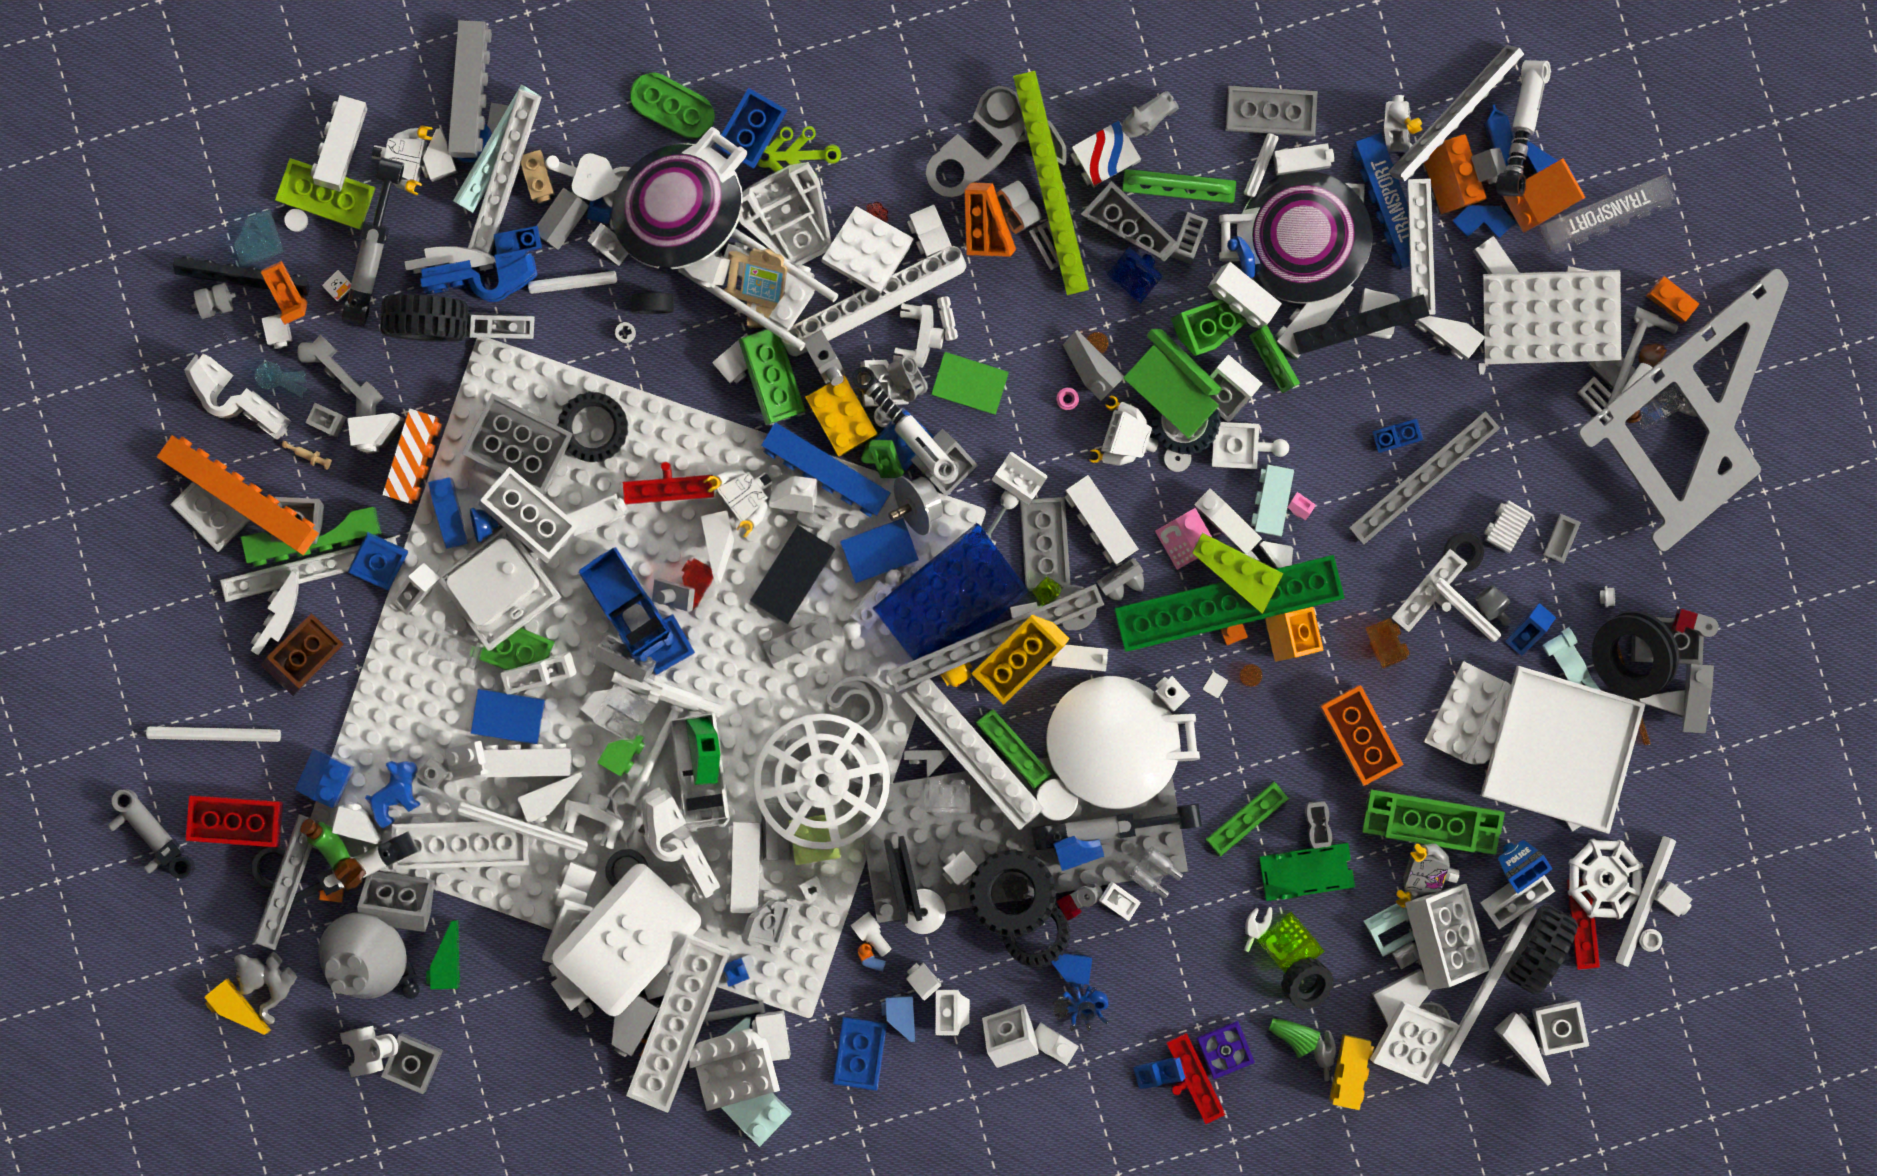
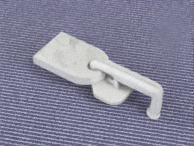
M591 153L585 154L580 159L577 168L559 162V159L553 155L549 156L545 161L547 169L574 178L572 190L575 195L590 201L603 197L605 203L610 208H612L615 195L613 191L617 190L622 178L630 169V167H618L612 170L606 158Z

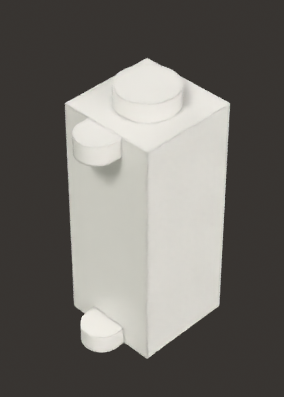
M1327 143L1274 151L1273 158L1276 176L1330 168L1331 162H1334L1333 149H1329Z
M1494 236L1473 250V253L1488 274L1519 273Z
M615 494L568 514L567 516L578 525L573 532L574 536H580L626 516L624 511L627 510V506L624 503L623 497L618 498Z
M1065 645L1050 660L1052 661L1051 666L1106 671L1108 649Z

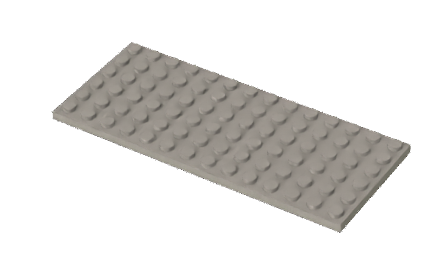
M1049 757L1039 759L1052 774L1048 780L1059 778L1051 766ZM1005 764L1036 799L1039 787L1034 790L1011 764ZM968 771L889 784L887 802L880 818L863 835L877 923L901 919L884 840L890 839L893 848H898L899 836H904L916 889H929L937 893L945 904L946 912L971 908L969 895L971 880L965 885L962 883L957 885L955 882L950 884L942 875L945 872L942 867L946 865L943 861L952 853L957 855L962 850L977 867L986 860L985 858L996 854L998 851L1010 849L1026 851L1039 858L1046 865L1053 877L1056 893L1077 890L1089 883H1096L1102 886L1108 885L1110 882L1120 883L1137 880L1133 877V873L1138 868L1150 877L1168 875L1169 873H1165L1146 858L1152 850L1168 861L1177 871L1186 872L1188 868L1179 823L1135 829L1136 836L1102 840L1100 843L1104 857L1065 871L1061 870L1055 848L1035 850L1032 835L1033 827L1076 822L1132 813L1134 820L1177 814L1173 777L1170 778L1159 793L1137 806L1124 809H1107L1091 805L1090 802L1078 797L1077 808L1068 818L1064 820H1051L1040 812L1021 830L1013 824ZM883 785L869 787L865 803L876 809L880 802ZM862 788L855 789L856 797H860ZM859 810L861 827H863L871 817ZM1018 872L1002 874L992 886L991 897L993 903L1014 900L1012 897L1007 898L1005 896L1006 891L1002 887L1003 882L1009 880L1012 875H1015L1017 878L1024 877L1027 881L1026 887L1028 892L1023 894L1022 899L1034 897L1031 881L1025 875ZM921 908L922 916L927 915L928 910Z

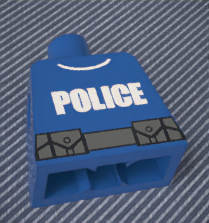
M1525 840L1520 841L1516 845L1514 843H1507L1503 847L1504 853L1498 858L1507 879L1517 894L1552 870L1545 856Z

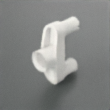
M902 303L901 309L909 310L910 312L900 311L901 318L920 320L919 337L915 351L896 347L894 353L903 356L894 355L893 361L905 356H911L916 361L917 367L922 368L927 360L930 347L942 348L944 329L933 327V308L931 305L922 304V306Z
M591 793L588 803L575 800L566 801L564 807L566 811L559 829L573 833L578 815H585L605 823L606 828L599 844L613 849L619 830H622L624 820L607 810L610 798L597 793Z

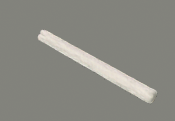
M147 727L146 737L148 739L279 742L281 731L278 729Z
M466 803L459 804L457 810L459 815L582 854L587 850L588 843L586 841Z

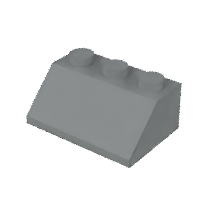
M375 872L366 876L357 906L358 913L376 915L381 921L395 928L426 932L431 915L435 882L430 879Z

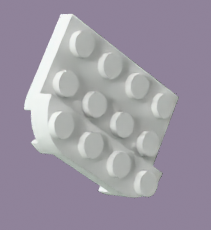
M1463 661L1423 742L1469 764L1485 763L1491 759L1511 685Z
M753 1029L740 1030L699 1042L692 1050L689 1058V1067H696L707 1111L780 1091L768 1043L765 1038L761 1039Z

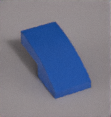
M1180 1057L1155 1061L1133 1068L1139 1089L1158 1087L1161 1084L1180 1082L1186 1079Z

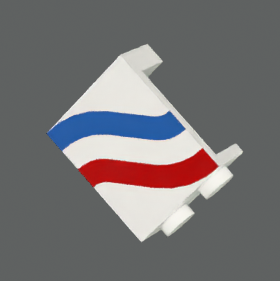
M1119 120L1073 146L1071 149L1073 153L1070 154L1076 166L1080 164L1084 172L1081 175L1087 186L1091 184L1093 188L1127 167L1134 166L1141 161L1129 137L1123 132Z

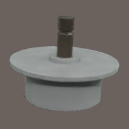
M899 477L894 481V495L899 508L888 513L890 520L893 521L903 516L916 533L920 535L928 534L931 529V522L940 518L943 513L942 503L936 489L925 477H919L913 481L905 477Z

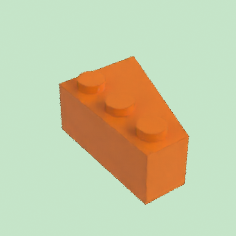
M970 183L965 189L967 255L1011 257L1016 247L993 183Z

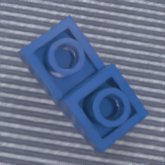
M1418 419L1372 432L1378 453L1423 440Z

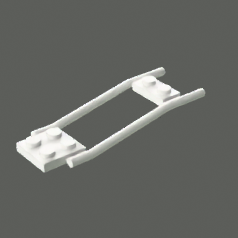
M736 228L731 237L752 250L755 248L760 250L767 249ZM722 247L718 251H716L715 254H718ZM784 260L783 265L787 267V272L796 277V279L789 286L769 316V319L718 286L713 288L698 284L800 351L804 348L805 343L787 331L791 329L812 298L814 291L816 290L833 302L838 298L837 293ZM679 268L678 271L697 283V278L692 277L684 268Z

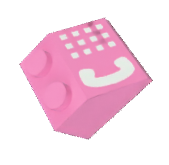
M1196 508L1155 530L1177 570L1197 559L1192 551L1202 532L1211 536Z

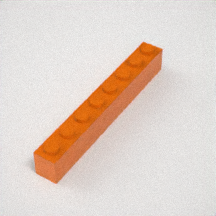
M173 435L170 437L158 454V459L304 556L319 534L313 529L315 525L306 518L299 520L295 517L297 513L288 506H285L284 509L278 506L280 501L270 494L267 497L260 494L262 489L253 483H250L248 486L243 482L244 477L235 471L230 474L225 470L227 466L217 459L214 462L210 461L208 453L200 448L195 451L191 448L193 443L181 436L180 439Z

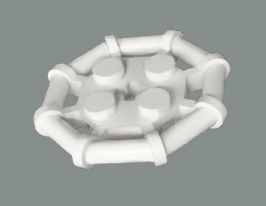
M1594 838L1590 839L1588 844L1568 862L1570 865L1569 891L1567 892L1584 909L1587 917L1591 919L1593 917H1608L1619 920L1623 918V914L1641 895L1642 867L1644 866L1642 862L1640 863L1621 840L1602 841L1595 840ZM1600 849L1613 850L1614 852L1610 857L1602 856ZM1593 852L1595 858L1588 865L1583 864L1582 862ZM1620 855L1629 863L1630 867L1627 868L1619 859ZM1579 869H1581V870L1584 871V874H1583V876H1582V881H1583L1584 885H1582V886H1580V887H1579ZM1630 872H1632V888L1627 883V877H1629ZM1603 874L1610 875L1608 879L1610 881L1609 884L1603 883ZM1586 890L1594 899L1592 905L1582 895V891ZM1626 892L1629 893V896L1621 904H1619L1618 900ZM1601 901L1611 902L1613 908H1599Z

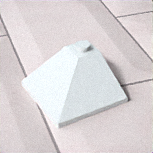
M1513 1011L1494 1030L1537 1079L1549 1086L1551 1081L1533 1032L1528 1026L1530 1021L1522 1013L1518 1015Z

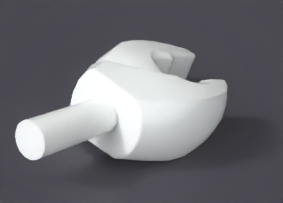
M1271 907L1267 909L1262 923H1257L1255 920L1258 908L1249 914L1245 923V934L1249 935L1244 951L1249 952L1254 938L1259 939L1268 930L1272 920Z

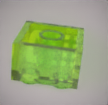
M1292 912L1257 939L1284 974L1294 962L1302 958L1306 959L1307 957L1314 959L1325 952Z

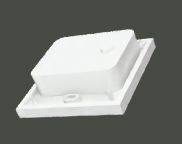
M505 527L438 576L440 577L438 581L488 651L492 650L561 598L525 545ZM520 611V614L515 617V614Z

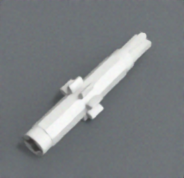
M616 669L614 671L611 682L648 695L647 701L657 704L658 699L695 712L715 713L716 718L720 714L722 705L665 684L666 678L655 675L654 679L647 678L641 683Z

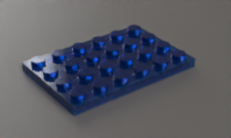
M976 523L872 609L911 660L914 661L978 634L1026 595L1029 590L980 524Z

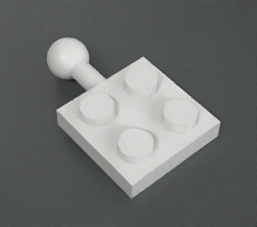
M1221 422L1219 433L1215 436L1216 439L1213 442L1212 467L1257 469L1258 451L1273 452L1275 456L1283 457L1289 451V444L1283 439H1277L1273 443L1258 442L1259 424Z

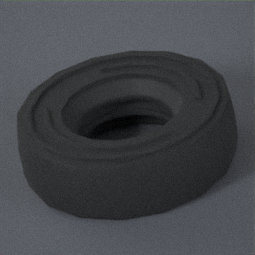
M1461 532L1454 534L1444 546V555L1449 549L1455 552L1458 545L1468 544L1472 548L1473 553L1471 558L1466 561L1467 565L1461 572L1473 571L1481 564L1484 558L1483 543L1472 533Z

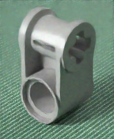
M905 356L888 365V375L904 401L912 402L916 399L917 395H922L927 391V382L919 371L916 361L911 356Z

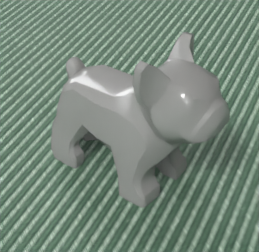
M1165 91L1139 108L1132 107V113L1122 123L1123 132L1130 138L1142 134L1147 136L1167 115L1171 116L1179 109L1177 102L1173 101L1174 98L1168 91Z

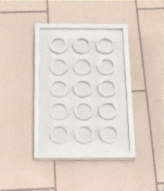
M1620 270L1483 274L1485 364L1621 360Z

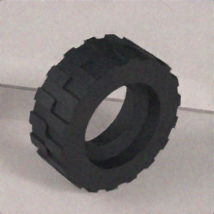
M1307 957L1306 959L1302 958L1294 962L1291 967H1288L1283 975V981H1281V989L1286 998L1295 1007L1308 1010L1319 1006L1320 1003L1325 1001L1330 995L1334 981L1331 972L1318 959ZM1311 974L1315 975L1317 978L1315 984L1308 991L1300 992L1298 987L1301 981Z

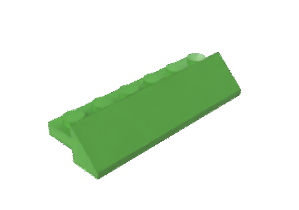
M1371 789L1365 807L1362 832L1385 836L1391 839L1421 844L1435 843L1439 847L1496 855L1505 812Z

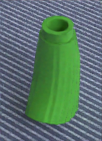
M1273 1018L1269 1027V1031L1293 1048L1298 1058L1315 1050L1320 1037L1319 1031L1283 1019Z

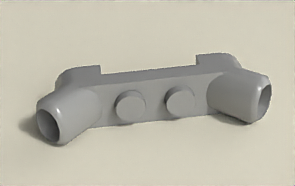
M319 335L314 342L300 343L298 346L299 361L302 363L322 362L326 366L323 370L331 378L337 377L342 382L340 387L346 393L350 394L352 392L356 396V417L376 415V405L384 397L369 382L366 381L360 386L331 358L337 350L322 335Z

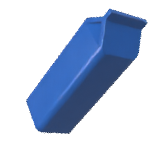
M1494 104L1489 108L1490 114L1484 123L1490 149L1500 148L1505 164L1508 166L1507 160L1511 157L1509 151L1514 137L1508 116L1497 110Z

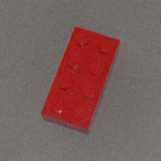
M191 795L189 796L186 841L279 847L283 801Z

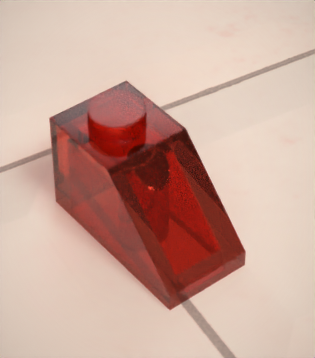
M693 558L692 561L687 560L681 571L684 572L682 576L684 585L695 588L693 610H696L714 577L711 567Z

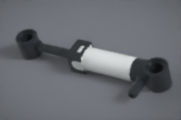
M409 831L354 858L365 869L366 875L364 877L418 852ZM331 868L317 875L318 883L297 892L292 905L324 890L327 896L344 888V886L336 878ZM268 899L265 900V901H263V902H261V904H262L264 910H265V907H266V904H267Z

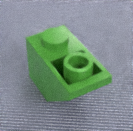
M638 735L608 743L597 763L619 776H622L623 773L628 774L634 765L631 761L635 753L639 755L646 744L642 742L645 737Z

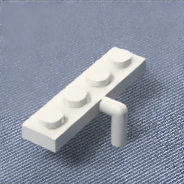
M1449 549L1395 612L1392 619L1409 632L1435 601L1442 606L1444 611H1449L1451 603L1433 587V583L1438 578H1442L1450 585L1467 565V562Z

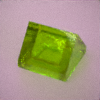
M1046 576L1032 592L1040 604L1044 606L1051 603L1060 594L1061 585Z

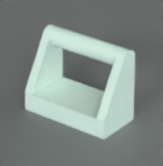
M1397 903L1364 920L1370 935L1383 957L1415 940L1413 931L1385 946H1382L1379 934L1407 919L1410 922L1407 908H1402Z

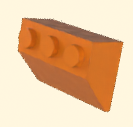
M1466 134L1445 140L1441 146L1437 147L1430 154L1429 159L1424 162L1428 178L1431 179V187L1440 214L1451 212L1486 199L1482 183L1479 182L1471 158L1473 155Z

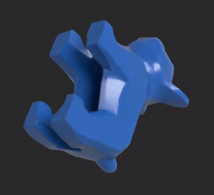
M390 761L386 763L390 772V782L372 796L366 795L365 799L371 805L374 819L381 828H385L395 822L393 817H390L388 814L389 806L401 804L410 812L421 805L413 797L412 782L418 772L414 762L403 761L396 763Z

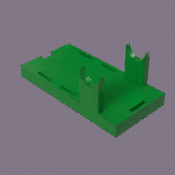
M1348 842L1334 844L1330 847L1309 848L1259 856L1266 901L1298 898V896L1355 887L1353 869L1348 870L1347 861H1351ZM1333 848V850L1320 851V849ZM1310 851V853L1298 855V853ZM1264 872L1267 874L1268 885H1266ZM1339 886V887H1336V888L1326 889V887ZM1316 889V891L1304 892L1306 890Z

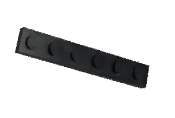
M186 256L174 258L173 268L175 275L270 290L261 274V270L258 268L249 267L247 269L234 264H216L211 260L197 261ZM298 274L290 276L299 294L308 296L310 288L308 278Z
M1424 294L1298 331L1293 333L1299 355L1425 318L1430 316Z

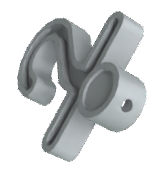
M860 676L844 678L832 687L827 695V703L833 708H839L851 695L859 694L864 696L869 701L870 710L868 715L858 721L857 724L868 731L870 735L875 733L886 720L888 704L885 693L877 683L869 678ZM850 727L835 736L844 738ZM857 733L851 744L855 745L865 738L860 733ZM793 738L788 740L785 744V750L799 739ZM825 741L819 745L820 753L833 755L839 744ZM806 743L797 748L790 756L802 761L812 756L809 744ZM847 749L840 761L847 770L859 768L860 765L848 758L849 750ZM878 774L869 775V787H872L878 782ZM818 775L815 782L817 786L825 787L828 785L829 779L826 775ZM862 776L849 779L863 785Z

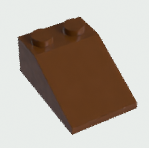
M311 613L266 657L261 666L294 696L344 644Z

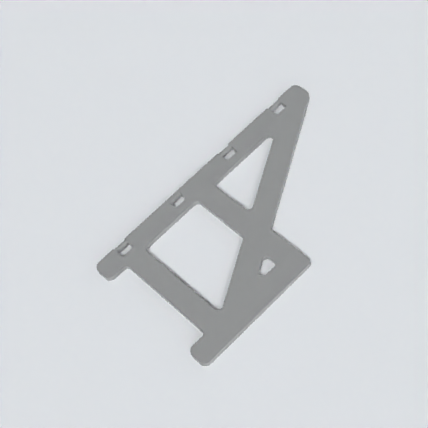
M1773 269L1768 272L1754 286L1740 295L1703 328L1689 337L1578 430L1579 438L1587 447L1595 446L1604 438L1608 440L1659 513L1663 523L1652 532L1651 540L1660 551H1667L1761 472L1760 465L1737 434L1734 426L1789 285L1787 278L1780 269ZM1761 287L1764 293L1756 299L1752 294ZM1746 323L1747 330L1720 401L1717 403L1693 370V365L1739 326ZM1711 328L1714 335L1705 341L1702 335ZM1660 370L1663 377L1654 383L1651 377ZM1672 382L1675 383L1707 430L1705 440L1680 501L1674 496L1625 425V421ZM1609 413L1612 419L1603 425L1599 420ZM1723 457H1726L1730 463V468L1722 475H1719L1718 468Z

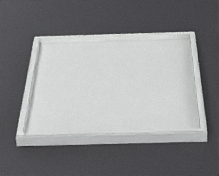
M1516 666L1480 796L1609 834L1645 703Z

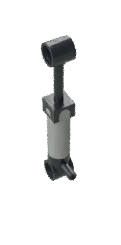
M384 157L379 162L376 178L382 180L383 184L373 223L366 222L363 226L362 242L352 283L342 312L343 321L362 326L366 324L370 309L369 303L383 246L387 241L390 229L389 227L382 226L391 185L392 183L399 185L404 171L403 162Z
M1199 804L1178 806L1177 814L1134 820L1133 814L1127 813L1076 822L1038 826L1032 828L1034 849L1044 850L1055 848L1053 843L1071 836H1075L1081 841L1096 839L1102 841L1136 836L1135 829L1179 823L1180 829L1201 827L1202 822Z

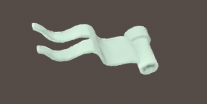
M1569 627L1561 631L1560 635L1542 645L1548 656L1554 655L1568 681L1578 684L1582 681L1586 686L1600 690L1591 678L1582 657L1574 646L1578 642Z

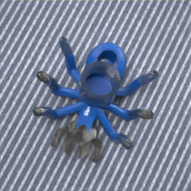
M1076 986L1073 992L1077 996V1001L1067 991L1060 995L1058 1000L1053 1001V1005L1057 1004L1053 1009L1054 1013H1056L1055 1017L1058 1016V1019H1061L1073 1012L1070 1031L1073 1032L1075 1029L1077 1014L1081 1020L1085 1021L1086 1028L1090 1031L1089 1021L1094 1019L1096 1014L1102 1022L1108 1024V1020L1100 1012L1108 1008V997L1104 992L1096 991L1097 988H1092V986H1088L1084 996L1081 997L1079 987ZM1066 997L1072 1002V1004L1069 1001H1064Z

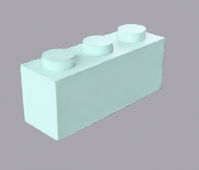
M1266 465V469H1261L1259 482H1262L1263 485L1262 490L1257 491L1255 504L1259 506L1257 513H1253L1251 526L1254 527L1255 532L1282 536L1294 474L1293 469Z

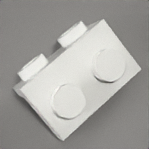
M1010 452L992 478V481L1029 505L1047 479V475L1013 452Z

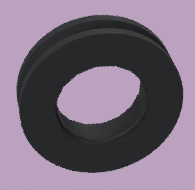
M1627 611L1615 616L1597 631L1592 644V659L1599 677L1611 690L1624 697L1641 699L1654 695L1672 681L1679 665V651L1673 634L1662 621L1645 612ZM1626 634L1635 635L1644 640L1650 647L1653 655V668L1649 674H1635L1622 664L1618 655L1617 645L1620 637Z
M904 836L898 837V848L895 849L890 839L884 840L902 925L908 923V912L911 911L916 921H921L922 914Z

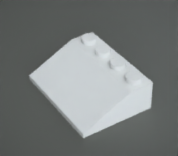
M1461 884L1405 903L1428 990L1448 988L1490 970L1467 884Z

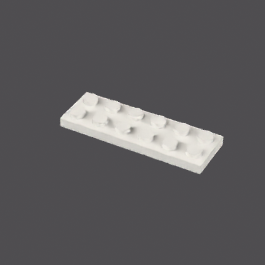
M485 822L392 824V838L409 831L418 852L393 863V870L529 865L528 836Z

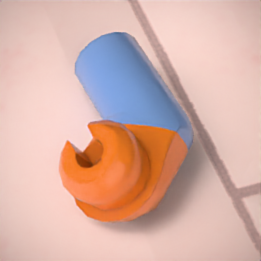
M862 944L858 948V956L862 965L883 972L886 961L875 958L869 944Z

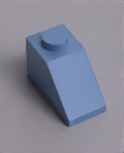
M913 995L887 996L885 998L886 1002H881L882 1016L886 1015L887 1021L910 1042H915Z

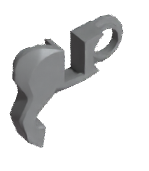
M996 86L988 89L980 98L973 115V121L999 144L985 159L959 134L954 136L940 148V151L927 164L926 177L928 184L934 192L951 198L962 195L970 183L979 181L993 171L1016 144L1029 141L1018 95L1011 88ZM1048 121L1058 164L1064 167L1066 164V145L1056 128ZM954 160L963 167L964 179L958 186L948 188L942 186L937 181L936 169L943 161Z

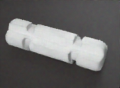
M948 296L940 297L937 299L938 307L941 308L939 312L943 329H945V339L947 341L955 340L958 335L957 330L954 329L955 321L952 308L949 307L951 305L950 298Z

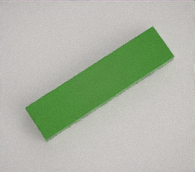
M1162 329L1150 330L1147 337L1206 396L1218 395L1222 388Z
M994 709L976 722V726L1034 790L1052 776L1050 771Z
M1272 782L1205 840L1219 856H1222L1289 798L1275 782Z

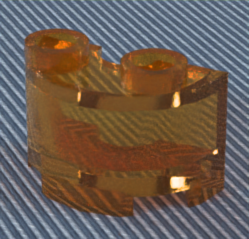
M1391 618L1365 628L1377 661L1380 662L1382 669L1408 659L1407 656L1410 655L1406 643H1400L1398 638L1401 635L1399 626L1396 622L1392 623Z

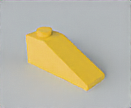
M229 978L204 997L207 1000L205 1004L211 1012H217L218 1015L263 1035L271 1031Z

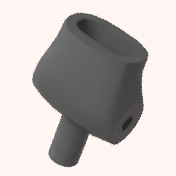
M1494 585L1486 587L1475 597L1479 610L1485 619L1490 621L1498 617L1504 627L1511 623V620L1504 612L1509 606L1510 600Z

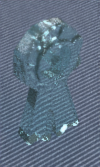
M264 362L256 369L255 380L262 388L274 389L280 385L301 398H304V392L307 391L306 387L294 383L306 382L304 378L306 372L304 371L282 372L280 367L272 362Z

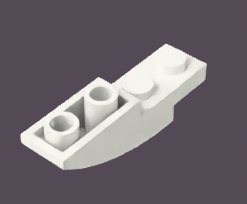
M455 246L424 249L426 258L405 261L406 270H413L414 274L422 273L421 269L427 267H436L470 260L471 268L479 267L480 271L493 269V264H496L495 256L479 250Z
M295 568L291 573L288 571L285 573L280 581L283 586L279 592L274 590L268 599L271 603L268 609L275 614L270 613L263 623L266 628L262 634L257 632L251 641L254 645L251 651L257 655L261 653L270 638L279 641L289 625L296 606L299 587V572Z

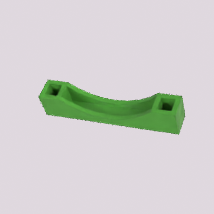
M369 507L350 512L345 520L335 529L319 536L317 544H311L304 556L310 555V550L319 548L320 552L333 549L332 545L341 543V547L355 544L354 540L364 539L367 532L373 535L381 534L376 508ZM266 532L241 537L246 562L248 564L253 563L254 567L266 565V560L275 558L276 562L288 560V555L297 553L298 557L303 556L284 542H271V535Z

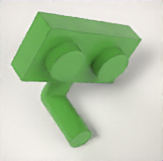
M868 440L861 461L863 463H875L880 478L902 477L904 471L893 441Z

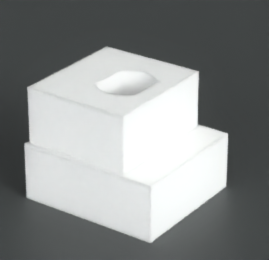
M817 875L799 884L809 905L827 895ZM816 887L817 892L813 894L808 892L809 888Z

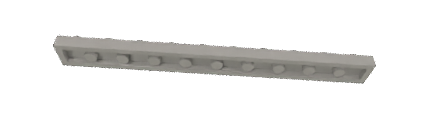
M1096 584L892 669L887 673L895 692H899L994 652L1031 615L1058 625L1103 606L1104 603Z

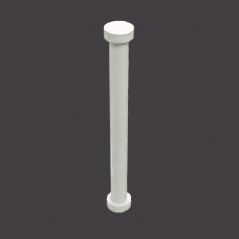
M671 704L669 716L629 798L626 797L625 802L635 807L638 805L637 800L671 732L670 719H677L679 714L683 713L684 709Z

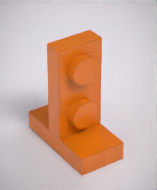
M280 261L261 270V274L281 310L280 318L284 325L305 316L308 302L304 295L300 296L283 262Z

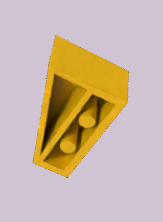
M1342 1035L1329 1101L1333 1105L1360 1110L1365 1092L1363 1090L1364 1081H1367L1369 1075V1068H1367L1368 1059L1371 1058L1374 1051V1046H1371L1370 1040Z

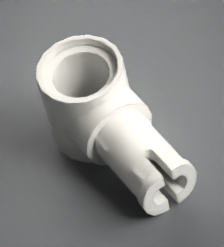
M869 912L851 925L862 941L869 942L881 957L891 950V947L880 934V925Z

